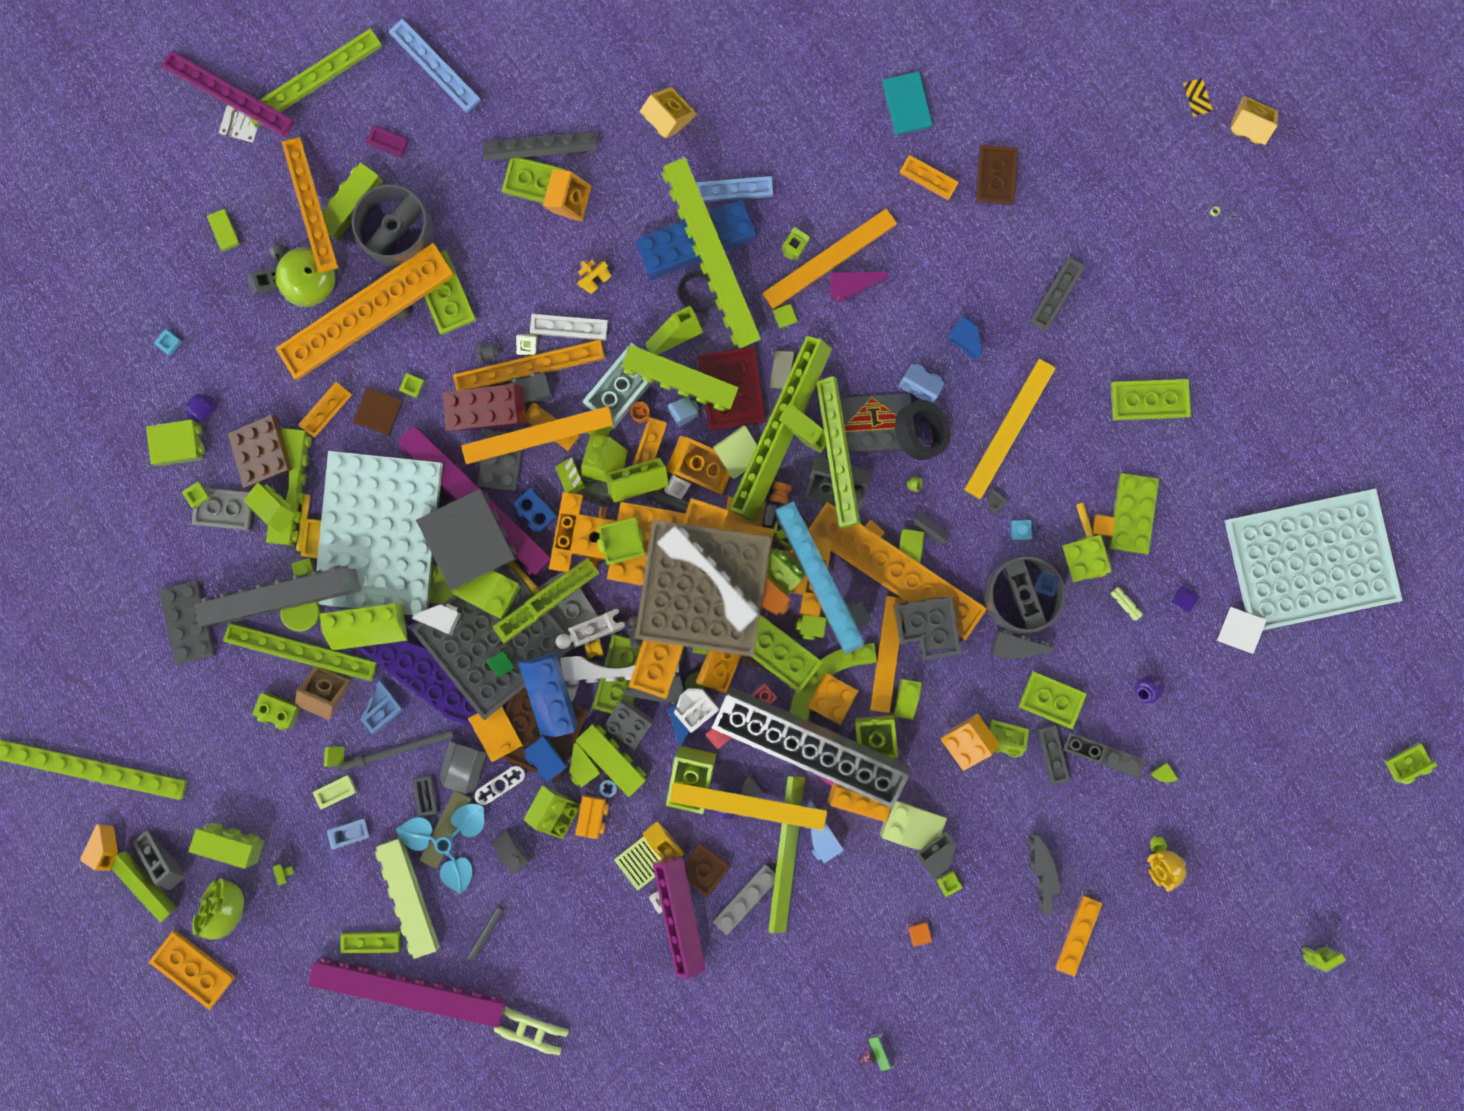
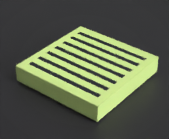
M643 836L616 857L614 861L638 891L655 878L652 863L662 858L651 849Z

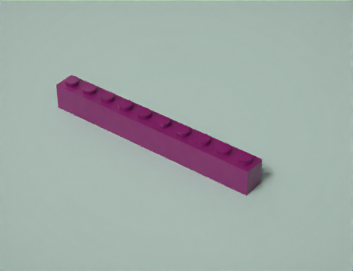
M414 425L399 439L398 443L401 445L399 449L405 455L409 456L411 454L415 460L443 463L441 490L448 496L452 494L458 500L480 489ZM490 499L491 502L488 505L491 511L495 509L500 519L497 523L500 528L504 527L508 535L505 539L508 545H513L517 553L514 556L515 561L518 562L520 560L524 564L522 568L529 575L534 574L538 576L550 563L551 557Z
M321 957L312 964L308 986L497 1028L503 1021L507 1000L502 999V996L497 994L487 996L478 990L464 991V988L460 986L446 987L442 982H434L432 984L426 982V979L407 978L405 974L391 975L388 974L387 970L378 969L373 971L369 970L370 967L359 965L355 967L346 961L332 962V959L328 957Z

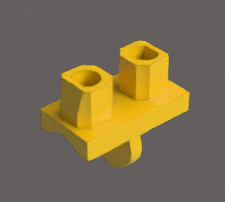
M582 260L580 265L583 268L578 273L580 276L586 272L588 274L576 284L592 294L598 288L592 281L596 276L602 282L607 281L611 277L609 270L606 268L608 265L605 261H601L591 270L590 268L595 265L594 261L591 260L586 264Z

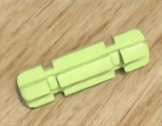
M1120 587L1115 588L1111 595L1118 599L1117 602L1127 613H1130L1133 620H1138L1143 613L1139 608H1135L1136 605L1127 595L1123 594L1124 592Z

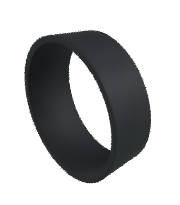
M701 270L688 272L678 283L677 295L685 308L687 306L681 297L684 284L695 277L705 278L710 281L708 275H704ZM716 294L715 299L710 306L700 310L692 309L693 312L700 313L709 310L715 304V300L717 299Z

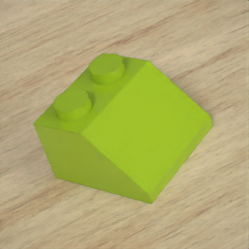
M591 433L582 462V477L606 482V473L624 468L628 450L611 437Z

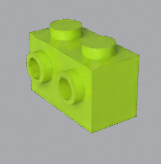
M801 615V618H797L796 630H799L798 634H801L803 639L815 640V637L824 638L826 618Z
M265 692L260 693L252 715L256 716L257 720L262 723L268 724V722L275 724V728L286 731V729L294 728L301 708L293 702Z

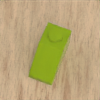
M905 679L899 680L894 717L913 720L919 702L921 682Z
M576 742L573 746L570 767L572 775L570 778L576 786L580 785L582 788L602 771Z

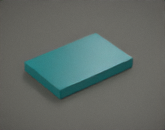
M919 72L882 80L895 136L932 127Z

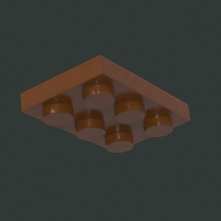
M989 145L979 146L975 203L1014 205L1018 148Z

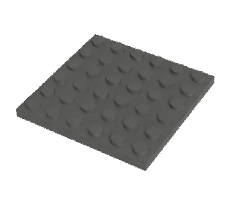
M509 563L493 570L522 586L506 614V618L535 595ZM455 595L442 605L446 607L447 604L457 607L456 612L461 614L452 635L422 622L412 629L413 633L483 720H486L526 687L518 664L519 661L556 652L558 660H560V658L575 647L573 642L566 649H560L556 645L557 636L566 633L549 612L504 645L493 630V626L499 623L501 619ZM505 651L515 668L497 678L487 660Z

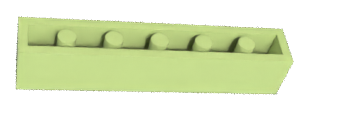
M400 838L380 844L376 847V858L382 864L384 880L388 881V893L390 898L394 899L396 905L394 906L396 916L400 917L402 923L400 928L403 936L407 938L409 954H412L413 959L437 951L440 946L406 845Z

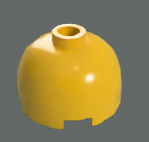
M1162 850L1148 857L1147 862H1150L1152 868L1148 871L1157 886H1164L1166 891H1171L1183 883L1186 878V865L1179 855L1173 851Z

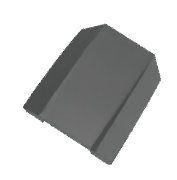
M450 740L439 777L443 787L464 794L475 791L488 756L487 752L483 749H477L461 744L458 741Z

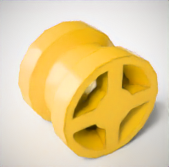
M600 638L585 644L588 659H592L597 655L600 657L604 656Z

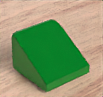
M505 651L487 660L497 678L515 668Z

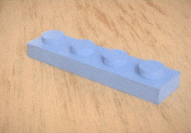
M772 176L696 182L704 203L773 197Z

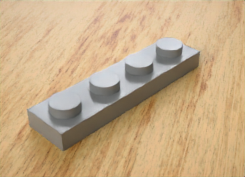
M764 864L718 914L713 923L728 935L773 886L776 873Z

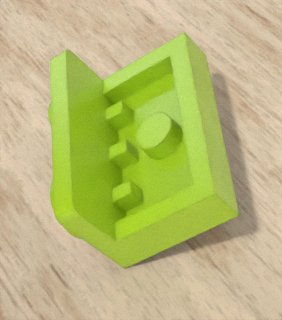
M1420 743L1385 760L1395 782L1404 784L1414 782L1416 780L1415 777L1429 774L1433 771L1432 768L1438 766L1436 762L1429 759L1424 747Z

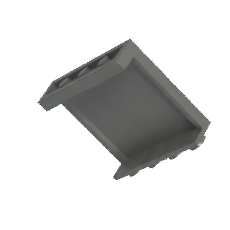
M480 489L416 520L451 591L502 565L516 560L514 556L517 553L512 544L508 545L505 539L508 535L504 527H499L497 521L500 519L495 509L491 511L488 505L491 501L487 493H482Z

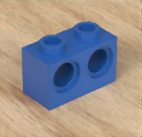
M531 488L513 503L517 507L515 512L521 518L525 516L530 521L528 526L534 532L538 530L542 533L558 519L557 515ZM527 500L533 502V506L529 510H525L523 507L524 502ZM539 514L546 516L543 524H538L536 521Z

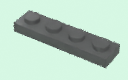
M1070 257L1067 258L1029 321L1030 324L1044 332L1047 331L1085 268L1084 265Z

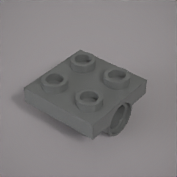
M622 698L603 726V729L634 750L654 720Z

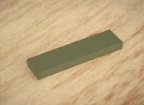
M454 790L432 834L436 840L442 836H450L457 829L451 823L452 815L458 808L470 804L471 797ZM429 840V845L424 850L419 861L437 869L445 853L437 852L435 844L432 840Z

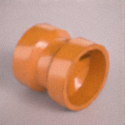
M636 402L632 405L630 412L633 420L640 424L647 422L650 417V410L647 404Z
M774 482L773 490L775 491L771 494L769 501L787 505L789 501L788 494L791 492L792 486Z

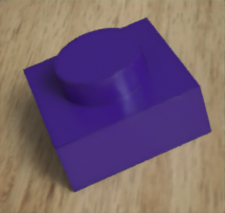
M1181 586L1171 603L1190 613L1200 596Z

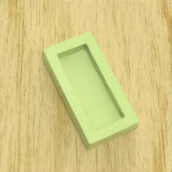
M347 775L312 793L321 810L357 793V790L350 775Z

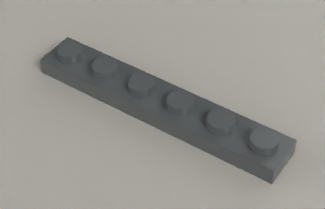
M596 131L483 142L485 161L597 150Z

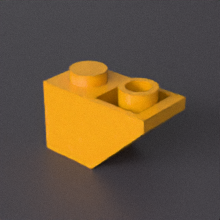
M97 824L80 860L94 870L110 871L116 859L115 856L118 854L114 826Z

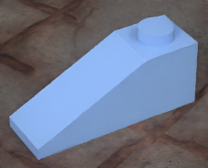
M811 799L807 801L808 807L816 808ZM826 822L824 831L810 828L812 845L814 847L812 852L818 861L822 859L826 863L844 851Z

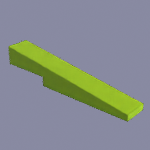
M586 558L526 601L523 606L494 625L493 630L505 645L599 574L598 570L589 558Z

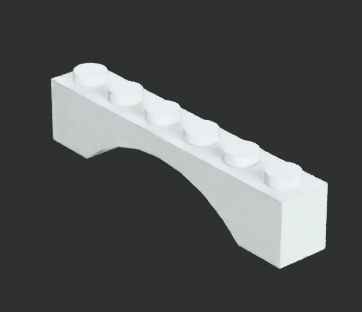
M674 526L657 543L671 558L691 562L711 576L722 594L726 617L741 632L758 616L756 612L758 608L751 601L747 603L742 596L745 594L737 586L733 588L729 584L731 579L723 571L719 573L715 569L717 564L709 556L705 558L701 554L703 549L696 542L692 544L687 539L690 535L682 527L678 529Z
M583 656L560 658L561 670L567 684H579V680L586 679L587 683L598 682V678H606V681H617V677L625 676V680H631L635 665L626 668H607L592 663ZM678 662V665H677V668H676L675 673H676V672H679V662Z

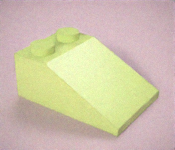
M897 800L894 807L890 809L887 821L883 823L879 835L881 838L897 844L922 850L942 834L947 818Z

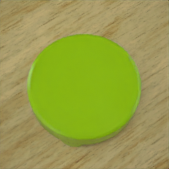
M315 602L281 610L280 615L283 623L293 631H307L317 624L322 609Z

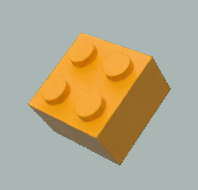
M978 713L949 729L941 738V741L963 771L993 755L1000 746Z

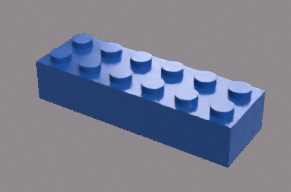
M742 199L708 212L725 252L755 241L756 234ZM685 221L635 240L650 280L702 261L700 256L696 257L692 246L695 244L692 237L688 238L684 227H687Z

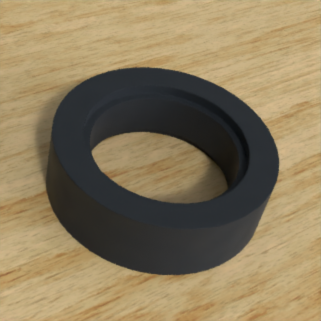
M919 400L905 406L898 412L895 419V434L899 445L906 454L916 460H928L947 449L950 442V426L945 414L937 405L927 400ZM914 414L922 415L929 422L933 431L931 447L922 445L915 437L912 429Z

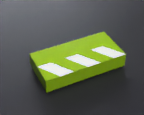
M572 457L555 466L565 492L574 494L585 488Z

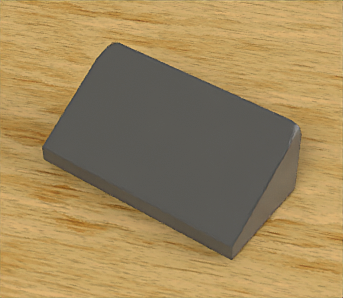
M921 512L911 522L912 525L925 532L926 535L941 545L946 543L950 535L948 531Z

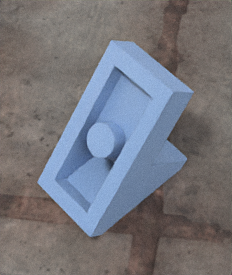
M365 819L327 830L332 850L369 838Z

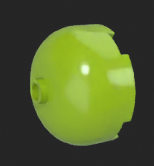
M308 247L295 248L287 252L280 259L275 273L276 285L285 299L301 307H313L327 300L333 291L336 280L335 270L319 273L312 248ZM306 268L309 269V274L305 273Z
M221 878L219 881L213 880L199 901L201 905L198 915L193 917L192 931L194 935L208 940H218L230 934L243 916L244 896L241 889L236 884Z

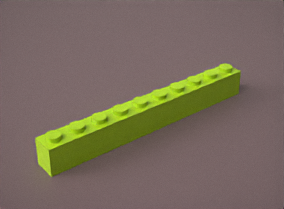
M681 158L663 166L662 177L665 183L669 182L672 189L669 191L673 202L677 201L678 215L681 220L684 219L687 227H684L688 238L692 237L695 245L692 248L696 257L700 256L702 260L700 264L701 270L710 279L707 282L710 291L715 292L718 298L715 300V303L719 310H723L725 317L722 319L726 328L730 327L732 335H730L733 345L742 348L761 340L686 158Z
M806 336L731 502L729 510L742 518L755 522L794 436L779 420L782 412L790 403L804 413L816 387V382L819 380L832 349L821 339Z

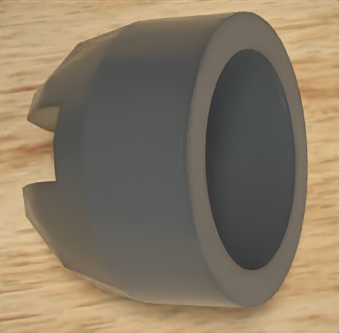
M282 244L268 249L271 257L275 260H279V255L281 258L285 255V249Z

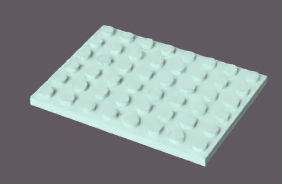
M328 451L316 571L329 570V567L338 565L356 569L361 591L319 601L317 604L361 608L402 602L404 614L414 615L428 610L433 554L416 520L438 509L443 463Z
M1376 489L1225 520L1245 612L1266 619L1263 630L1403 601Z

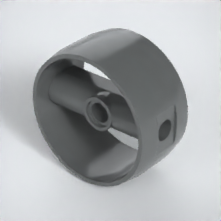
M381 185L372 188L359 199L353 211L352 228L359 246L369 257L380 264L398 267L432 244L434 227L431 214L422 200L404 187ZM403 199L390 215L383 218L382 225L365 243L364 225L370 212L378 204L386 200ZM423 212L424 224L417 242L400 254L386 255ZM397 223V227L395 229H389L391 224Z
M1017 556L1003 561L989 574L984 586V604L993 621L1003 629L1014 633H1035L1050 626L1060 615L1065 602V587L1057 570L1046 561L1033 556ZM1025 562L1035 564L1046 574L1060 578L1054 596L1053 607L1046 619L1034 591ZM1003 569L1006 572L1013 592V599L1017 603L1026 629H1020L1007 623L995 608L993 586L998 574ZM1021 590L1027 591L1028 598L1026 600L1021 599Z

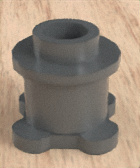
M477 342L479 361L481 363L488 359L495 361L496 357L499 356L498 345H494V342L485 345Z

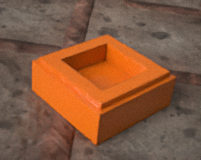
M927 922L908 926L913 947L932 942Z

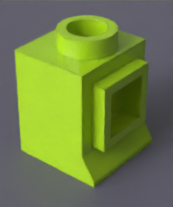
M794 227L782 245L781 251H783V255L788 259L792 260L794 258L798 260L808 245L810 236ZM794 238L801 242L797 249L789 245Z

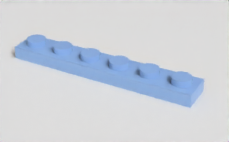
M403 19L389 30L390 35L467 114L481 102L480 98Z

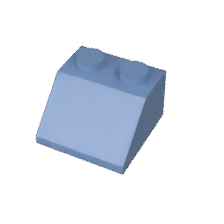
M911 364L898 387L920 400H927L933 403L944 385V382L941 381L942 378L934 373L929 374L925 372L926 369L919 364Z

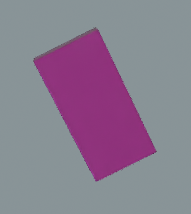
M374 125L366 140L367 145L400 158L403 157L409 143L408 139Z

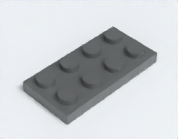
M199 581L158 590L175 664L180 665L215 656L210 628L199 627L194 604L202 602Z

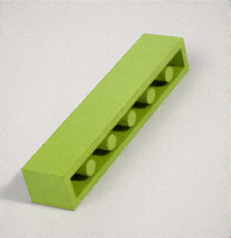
M633 345L628 346L620 367L628 375L635 376V374L642 376L643 381L661 383V388L669 391L671 388L678 390L677 394L687 398L689 395L696 397L695 401L705 405L709 402L714 404L713 408L723 412L725 409H731L739 388Z

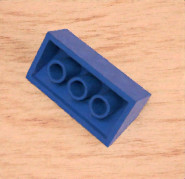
M556 652L519 661L518 664L540 734L556 737L575 732L578 722Z

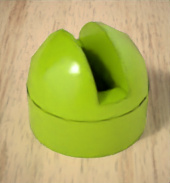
M917 476L910 477L906 484L908 489L919 492L922 487V478Z
M1154 836L1151 838L1150 846L1153 852L1167 849L1166 841L1163 837Z

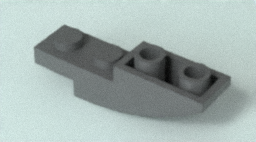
M1070 732L1063 750L1137 778L1140 776L1145 759Z
M1031 833V838L1028 839V848L1031 850L1029 869L1035 875H1040L1037 878V887L1040 889L1041 897H1038V908L1044 914H1053L1052 895L1060 894L1057 871L1044 842L1037 834Z

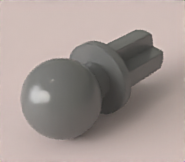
M638 615L630 616L627 621L630 628L628 629L630 646L635 649L642 646V640L635 638Z

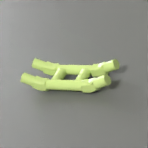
M505 1007L504 1015L520 1022L515 1033L508 1028L499 1026L494 1028V1032L508 1040L527 1045L543 1053L561 1054V1047L544 1043L542 1039L545 1031L549 1034L566 1037L568 1029L545 1023ZM527 1025L538 1028L535 1039L523 1036Z

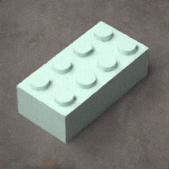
M627 348L582 401L591 411L609 406L614 426H611L613 429L652 384L643 381L642 376L635 374V376L624 373V369L620 368Z

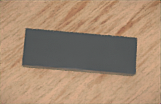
M1053 724L1037 728L1050 785L1069 782L1070 777L1057 725Z

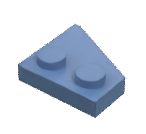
M382 681L377 683V689L373 697L370 698L368 707L360 719L372 735H375L404 710Z

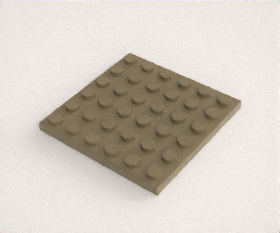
M653 520L635 638L753 657L771 537ZM674 526L678 529L682 527L690 535L687 539L692 544L696 542L703 549L701 554L705 558L709 556L717 564L715 569L719 573L723 571L731 579L729 584L733 588L737 586L745 594L742 596L747 603L751 601L758 608L756 611L758 616L741 632L726 617L722 594L711 576L691 562L671 558L657 543Z

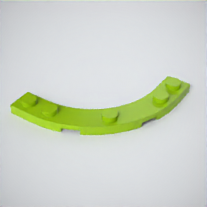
M874 643L865 644L863 647L846 655L843 649L821 659L820 661L823 663L801 692H795L790 713L809 721L810 708L807 705L824 673L833 676L849 667L877 663Z

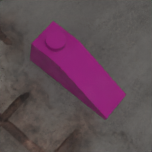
M888 272L831 273L830 300L845 302L846 299H851L886 281Z

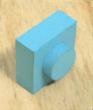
M1031 520L1010 521L1011 540L1032 539Z

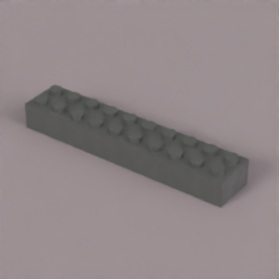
M731 686L712 727L717 731L891 808L894 807L910 774V766Z

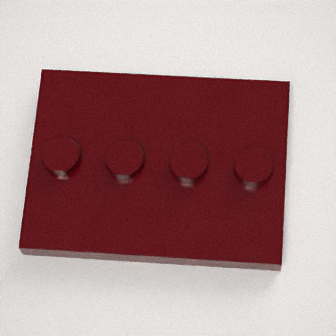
M754 347L698 355L701 373L739 387L729 410L725 409L724 412L713 408L714 404L707 402L705 407L709 431L765 423Z

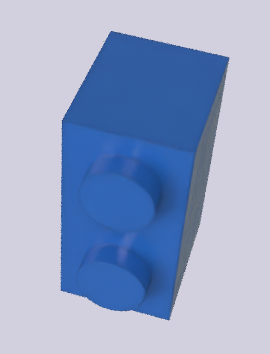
M546 736L541 737L524 750L526 760L531 765L534 764L536 766L538 776L542 780L546 779L547 782L568 767Z

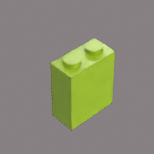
M185 420L146 426L152 465L159 467L204 460L205 448L203 443H201L202 427L199 422Z

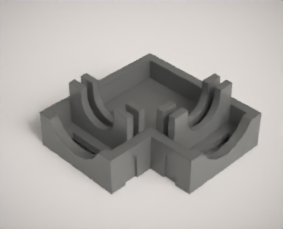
M952 596L893 605L899 643L904 644L910 641H918L922 660L961 654ZM902 613L906 629L905 634L902 632L900 614ZM937 649H951V651L931 654L930 652Z

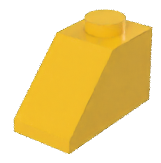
M658 821L642 833L651 849L662 859L668 856L682 857L685 855L679 845Z

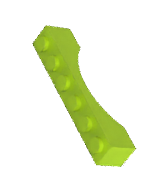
M282 428L281 433L292 470L289 471V489L285 501L291 505L290 509L295 515L281 533L268 525L266 542L295 546V542L298 539L297 524L300 523L301 512H299L300 504L303 503L304 495L302 488L306 483L305 466L307 467L309 463L307 452L311 446L312 439L306 431Z

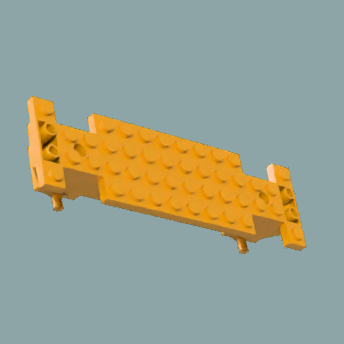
M563 492L549 569L569 572L572 554L589 558L595 568H597V562L605 560V555L603 551L600 552L598 542H591V534L599 533L598 526L636 517L639 530L642 529L644 537L642 544L645 556L610 564L607 579L643 586L653 520L682 524L685 513L623 502L620 503L617 521L605 519L608 508L603 509V507H599L598 518L580 515L583 495ZM725 521L722 530L771 537L769 556L775 550L771 549L775 529ZM813 536L812 540L828 569L833 539ZM786 548L784 552L789 556V559L801 567L793 549ZM805 575L789 594L803 595L800 607L801 614L819 617L821 605Z

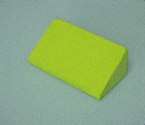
M902 529L899 550L920 564L925 532Z

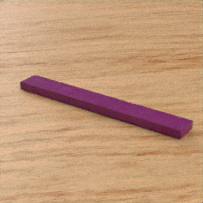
M172 50L161 64L165 70L286 138L296 123L290 117Z

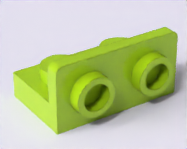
M776 548L768 558L766 578L787 596L803 579L805 573L798 564H794L789 559V556L784 551Z
M995 720L990 721L989 730L1000 744L995 752L1006 753L1011 757H1021L1027 748L1029 729Z
M1307 947L1301 948L1304 952L1303 958L1306 963L1324 972L1346 961L1342 953L1328 947H1321L1316 951Z

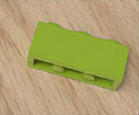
M660 458L605 474L608 493L614 502H621L628 498L641 496L644 493L661 490L669 486L666 466Z
M257 483L244 499V502L267 525L281 533L295 513L290 509L291 505L284 501V498L276 493L275 489L268 484L263 486Z

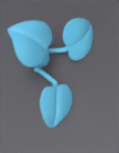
M468 804L458 808L451 818L452 825L457 829L450 836H442L438 840L430 836L432 825L425 818L416 817L397 827L396 831L399 838L406 846L413 850L421 851L426 849L429 845V839L432 840L437 852L445 853L452 860L445 862L440 869L442 882L459 894L465 891L472 878V865L465 857L455 860V857L449 850L453 846L452 838L459 831L465 837H474L481 832L484 826V807L482 805Z

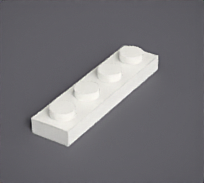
M531 314L530 334L606 340L608 321Z

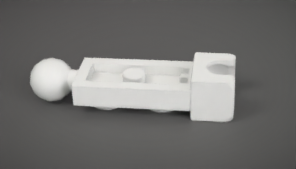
M615 609L569 628L568 632L570 635L560 634L555 642L560 649L568 648L571 642L574 643L576 648L622 630L625 627V623H615L613 621V618L619 613V610Z

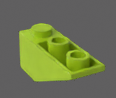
M691 306L672 314L645 343L650 353L655 355L661 354L703 333Z
M789 403L779 420L804 445L821 453L826 446L824 430Z

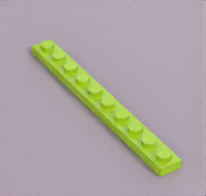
M0 739L1 761L177 800L184 799L188 780Z

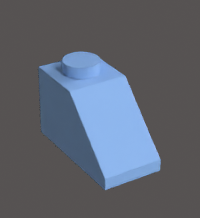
M689 397L668 405L669 412L679 427L698 416L697 410H699V407L695 400L690 401Z

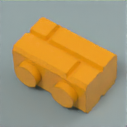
M590 795L582 796L575 835L599 839L600 834L604 835L606 823H602L603 816H607L609 804H606V798Z

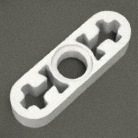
M515 765L479 788L475 793L476 802L480 805H486L522 782L526 777L525 769ZM514 769L515 771L520 770L522 773L519 775L520 779L516 777L509 782L504 776L507 774V777H510L514 774ZM497 780L505 782L506 787L504 790L496 789L495 783ZM491 785V789L496 793V796L491 793L487 796V801L485 799L481 800L479 797L482 795L481 791L484 793L489 791L490 788L488 786Z

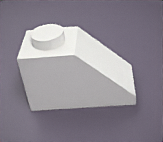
M447 604L446 607L438 605L414 614L413 619L452 635L461 614L456 612L457 607Z

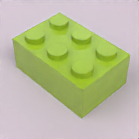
M215 822L195 830L189 852L244 869L258 863L265 840L259 839L260 836L252 833L245 835L236 828L225 829L222 828V824Z

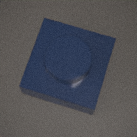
M1039 572L1034 591L1054 597L1060 578Z

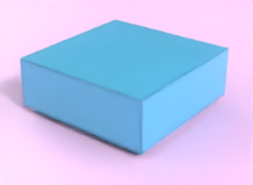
M165 329L154 344L171 356L183 341Z

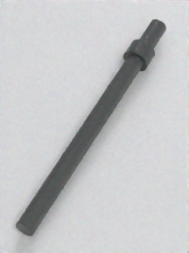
M449 730L367 756H357L354 760L341 763L340 767L342 771L354 767L361 768L366 766L367 763L453 738L454 732Z

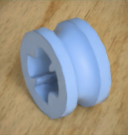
M611 779L604 780L600 785V793L604 797L614 796L617 792V784ZM606 783H608V785L612 784V785H613V788H612V791H613V792H612V793H609V791H608L607 793L604 792V789H605V785H604V784H606Z

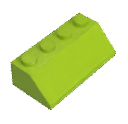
M402 602L320 613L322 634L332 650L408 640Z

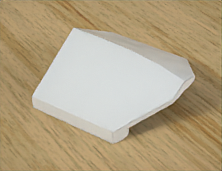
M688 688L680 695L674 714L692 733L720 708L704 689Z

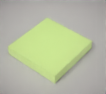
M743 425L716 444L713 449L731 478L735 479L746 471L757 444L746 426Z

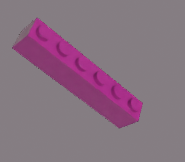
M668 856L652 864L675 973L677 977L690 979L706 970L705 958L702 953L701 939L698 934L697 920L694 915L693 901L689 891V882L685 872L683 857Z

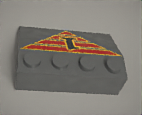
M909 393L840 398L849 454L904 451L896 438L895 419L902 408L911 404ZM912 418V429L915 435L914 421Z

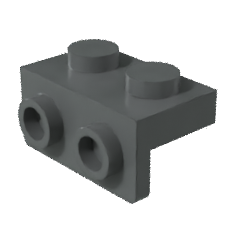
M581 470L580 476L585 488L576 492V494L583 495L582 501L613 507L614 501L608 493L607 483L582 477Z

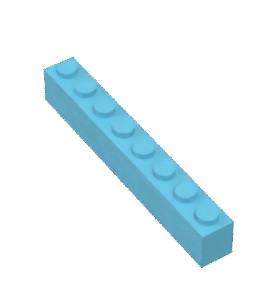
M794 502L777 509L776 516L845 655L863 647V640Z

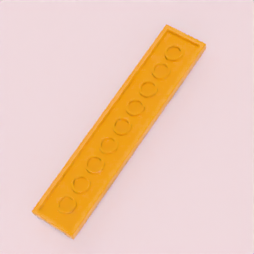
M432 243L414 257L403 262L276 347V350L293 378L298 381L455 275L437 246Z
M691 498L682 524L722 530L728 510ZM644 640L629 687L666 699L684 646Z
M826 502L808 529L811 538L816 536L833 539L832 552L907 602L952 596L958 636L965 641L987 610V608L863 525L858 524L844 529L840 528L836 507Z

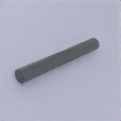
M501 907L496 908L467 956L470 961L475 960L504 912Z

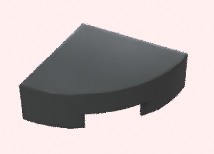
M991 489L987 502L989 510L995 516L1008 500L996 490Z
M748 776L744 782L742 792L743 795L755 797L762 790Z

